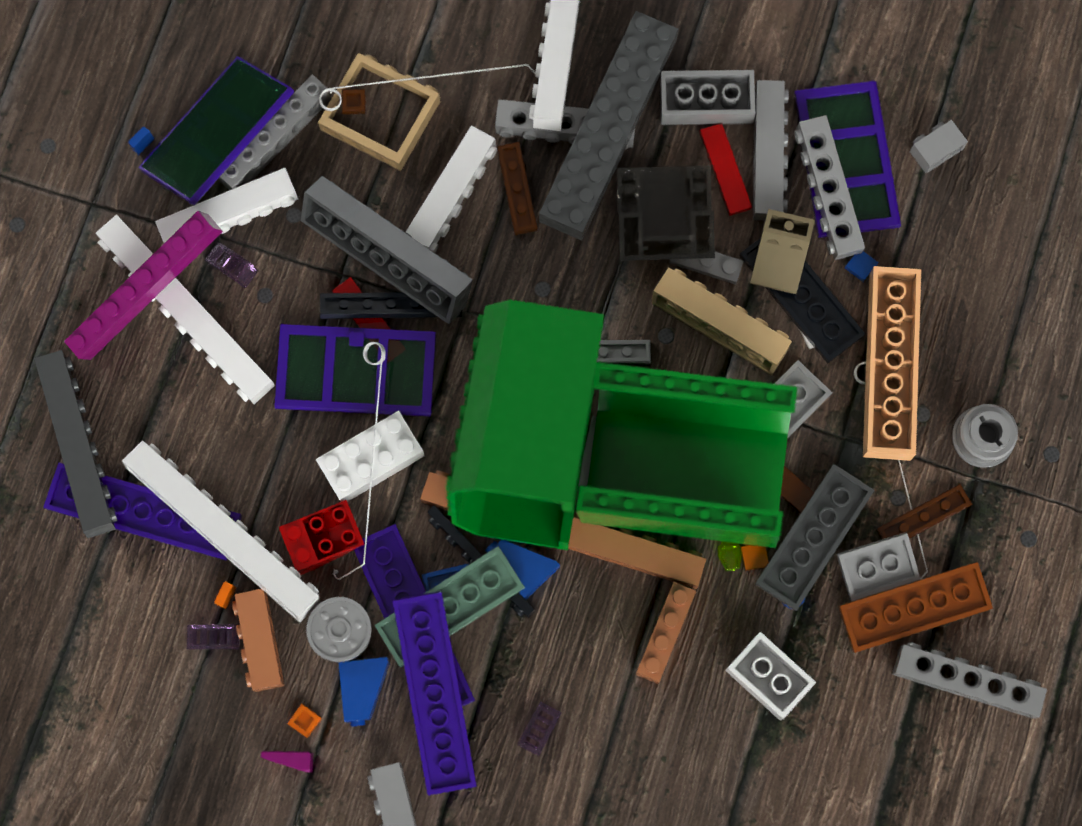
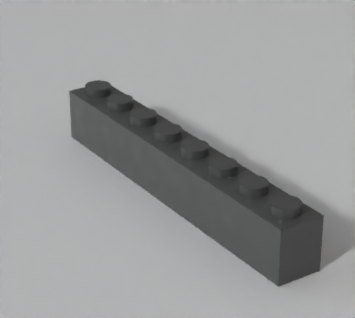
M62 350L36 357L34 360L83 533L87 538H91L116 530L114 522L118 521L114 507H109L108 499H111V494L108 486H103L101 478L105 477L102 464H97L95 456L99 455L95 441H90L89 434L93 432L89 420H84L83 413L86 412V407L83 399H78L77 396L80 387L77 378H72L71 371L74 370L71 357H66Z

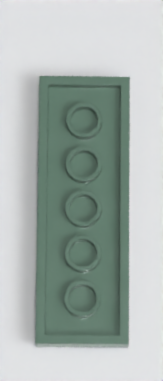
M498 546L424 594L442 591L448 629L451 636L525 587ZM394 612L374 626L399 667H403L404 662Z

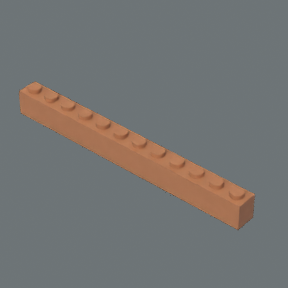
M436 470V473L429 472L420 498L421 502L448 511L446 482L450 475ZM574 514L568 549L690 588H698L706 558H702V553L694 550H688V553L683 552L675 544L666 542L664 546L655 543V538L642 535V538L632 536V531L619 528V531L610 529V526L581 523L578 514Z

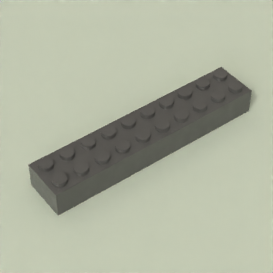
M638 11L635 12L539 213L540 223L581 241L583 240L659 79L661 71L675 45L678 28Z

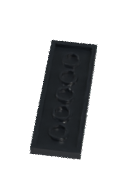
M760 239L739 255L752 272ZM806 261L796 294L765 287L827 364L866 334Z

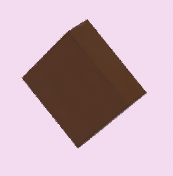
M342 89V114H366L365 89Z

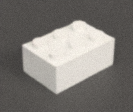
M761 632L757 634L725 670L779 720H783L816 683Z

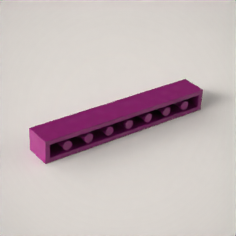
M197 211L64 341L78 359L91 360L206 249L223 230L209 214Z

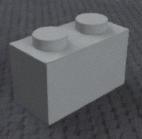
M952 120L945 124L940 122L932 128V133L927 136L922 134L913 141L910 153L923 171L928 173L962 151L968 141Z

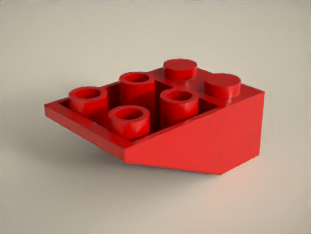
M347 500L279 527L295 570L300 575L322 567L365 545Z

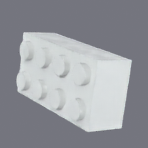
M399 411L377 423L371 488L425 456ZM375 425L316 459L340 502L344 500L348 502L370 489Z

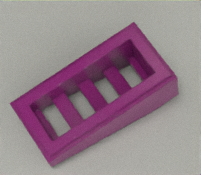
M261 752V757L265 760L304 772H313L312 752Z

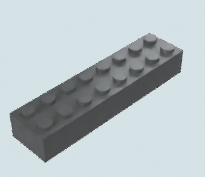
M323 176L304 192L301 222L446 323L450 324L462 309H465L473 279L465 272H461L452 266L446 259L439 257L427 246L413 239L410 234L403 232L394 226L391 221L384 219L372 208L365 206L353 195L348 194L333 181H329Z

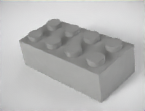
M754 70L661 71V125L753 124L755 117Z

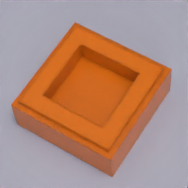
M755 545L740 547L745 571L765 568L768 565L766 547Z
M226 581L223 582L214 601L215 604L226 609L237 587Z
M301 704L287 724L308 738L322 718L304 704Z

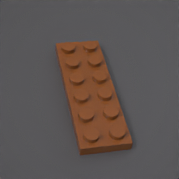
M974 562L839 605L838 608L852 651L856 653L993 609L979 564Z

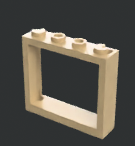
M358 53L339 87L352 85L362 67L388 81L414 77L410 75L404 76L398 73L394 67L387 64L384 66L378 63L374 57ZM416 79L392 82L427 100L398 152L332 120L338 109L334 111L325 110L318 121V125L321 131L401 171L440 103V96L434 87L430 85L423 86L417 83ZM351 87L338 88L337 91L342 97V89H350ZM336 93L329 102L328 108H335L339 104L340 98Z

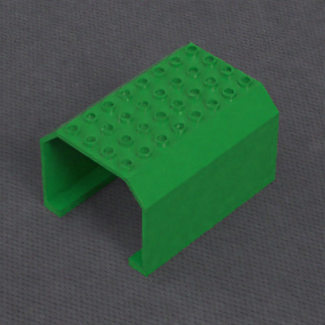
M506 300L485 306L484 314H479L477 322L478 334L473 342V360L470 359L468 374H470L469 383L466 382L465 402L461 406L459 420H461L460 429L456 431L455 452H452L451 476H448L446 482L448 515L451 516L453 525L477 536L568 550L595 391L593 385L604 314L516 300Z
M597 362L593 388L599 389L598 411L587 486L579 487L576 511L580 522L775 548L781 532L783 512L779 511L789 424L791 413H795L798 387Z

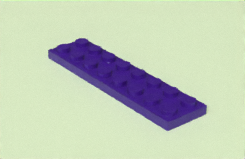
M58 462L43 508L79 519L65 466L63 463ZM109 476L101 478L103 486L107 485L111 494V499H108L110 508L114 507L118 521L114 522L116 530L228 561L220 551L149 488ZM229 511L231 513L229 517L235 522L237 520L241 521V514Z
M396 524L367 536L365 564L362 566V569L385 619L394 613L393 600L423 595L426 593V590ZM365 545L354 550L360 565L363 564ZM453 652L463 707L474 702L475 699Z
M442 591L393 600V607L427 795L476 787Z

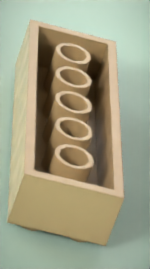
M668 267L653 291L652 304L768 374L773 375L790 347L792 341L789 340V336L780 330L774 331L769 328L768 323L760 318L754 319L749 316L748 312L741 306L736 305L734 307L729 304L727 299L721 294L715 293L714 295L706 290L707 287L701 282L689 280L686 278L687 275L681 270H673Z

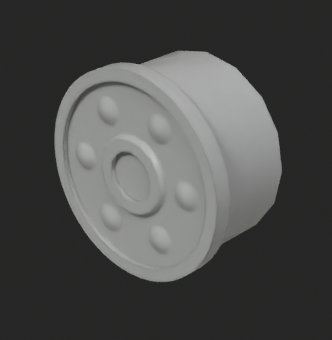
M982 404L966 410L958 417L952 430V442L957 454L968 464L980 468L993 467L1006 460L1013 451L1018 439V426L1014 417L1005 408L995 404Z
M345 597L330 598L317 605L309 616L306 628L307 639L312 649L320 657L332 662L350 661L360 656L367 648L372 632L371 621L366 610L356 601Z

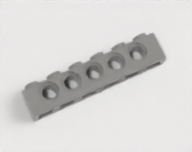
M311 75L218 178L220 182L229 190L251 182L323 109L320 105L319 97L321 92L327 89V87L315 76ZM330 91L323 93L321 97L324 106L332 99Z
M498 99L495 130L496 134L506 138L513 137L514 135L522 136L527 140L543 138L548 142H559V140L573 144L589 109L564 106L562 123H569L571 127L569 129L561 128V131L533 128V119H529L530 106L535 105V103ZM523 118L525 122L523 124H516L514 120ZM635 129L626 146V149H628V147L633 148Z
M827 115L801 121L796 128L797 130L794 131L797 144H801L803 150L801 152L802 163L808 167L809 174L807 175L809 187L814 188L816 196L813 199L816 210L821 212V229L828 236L829 241H826L827 250L830 255L833 254L834 260L860 254L864 251L865 245ZM810 141H818L821 144V148H813L810 145ZM816 163H825L827 170H819ZM830 184L834 192L828 193L824 191L822 185ZM829 207H838L840 214L833 215L829 211ZM835 229H844L847 236L839 237Z
M908 642L907 645L899 647L892 675L1032 719L1040 718L1047 689L1040 687L1041 683L1026 679V682L1016 680L1017 676L1008 672H1002V675L992 672L993 668L981 664L978 667L971 666L969 661L963 658L955 657L952 660L946 658V654L941 651L921 650L922 646ZM919 658L926 660L928 664L926 671L918 669L916 663ZM943 665L948 666L951 670L949 679L944 678L940 673ZM966 673H971L974 676L975 683L973 686L965 683L964 676ZM990 680L998 684L999 689L996 694L992 693L988 688ZM1014 688H1018L1022 692V699L1020 701L1015 700L1012 696Z

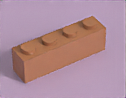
M673 582L636 675L657 684L660 682L696 593L695 590Z
M262 589L234 594L236 601L232 602L234 615L239 616L240 625H237V634L239 640L243 639L244 649H241L243 663L248 665L249 673H245L248 688L252 687V691L259 692L285 686L267 593Z

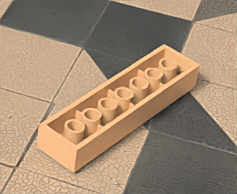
M874 266L869 274L863 457L911 461L916 455L921 269Z

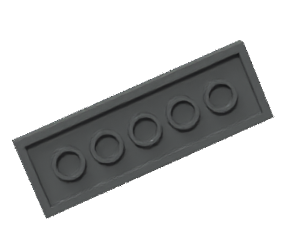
M833 464L755 585L794 611H797L873 494L874 489Z

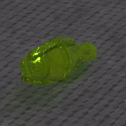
M721 541L722 544L718 546V557L725 571L740 569L742 559L740 544Z

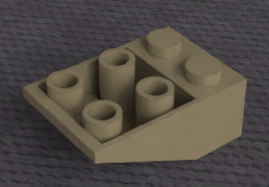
M768 209L750 284L796 294L815 220Z

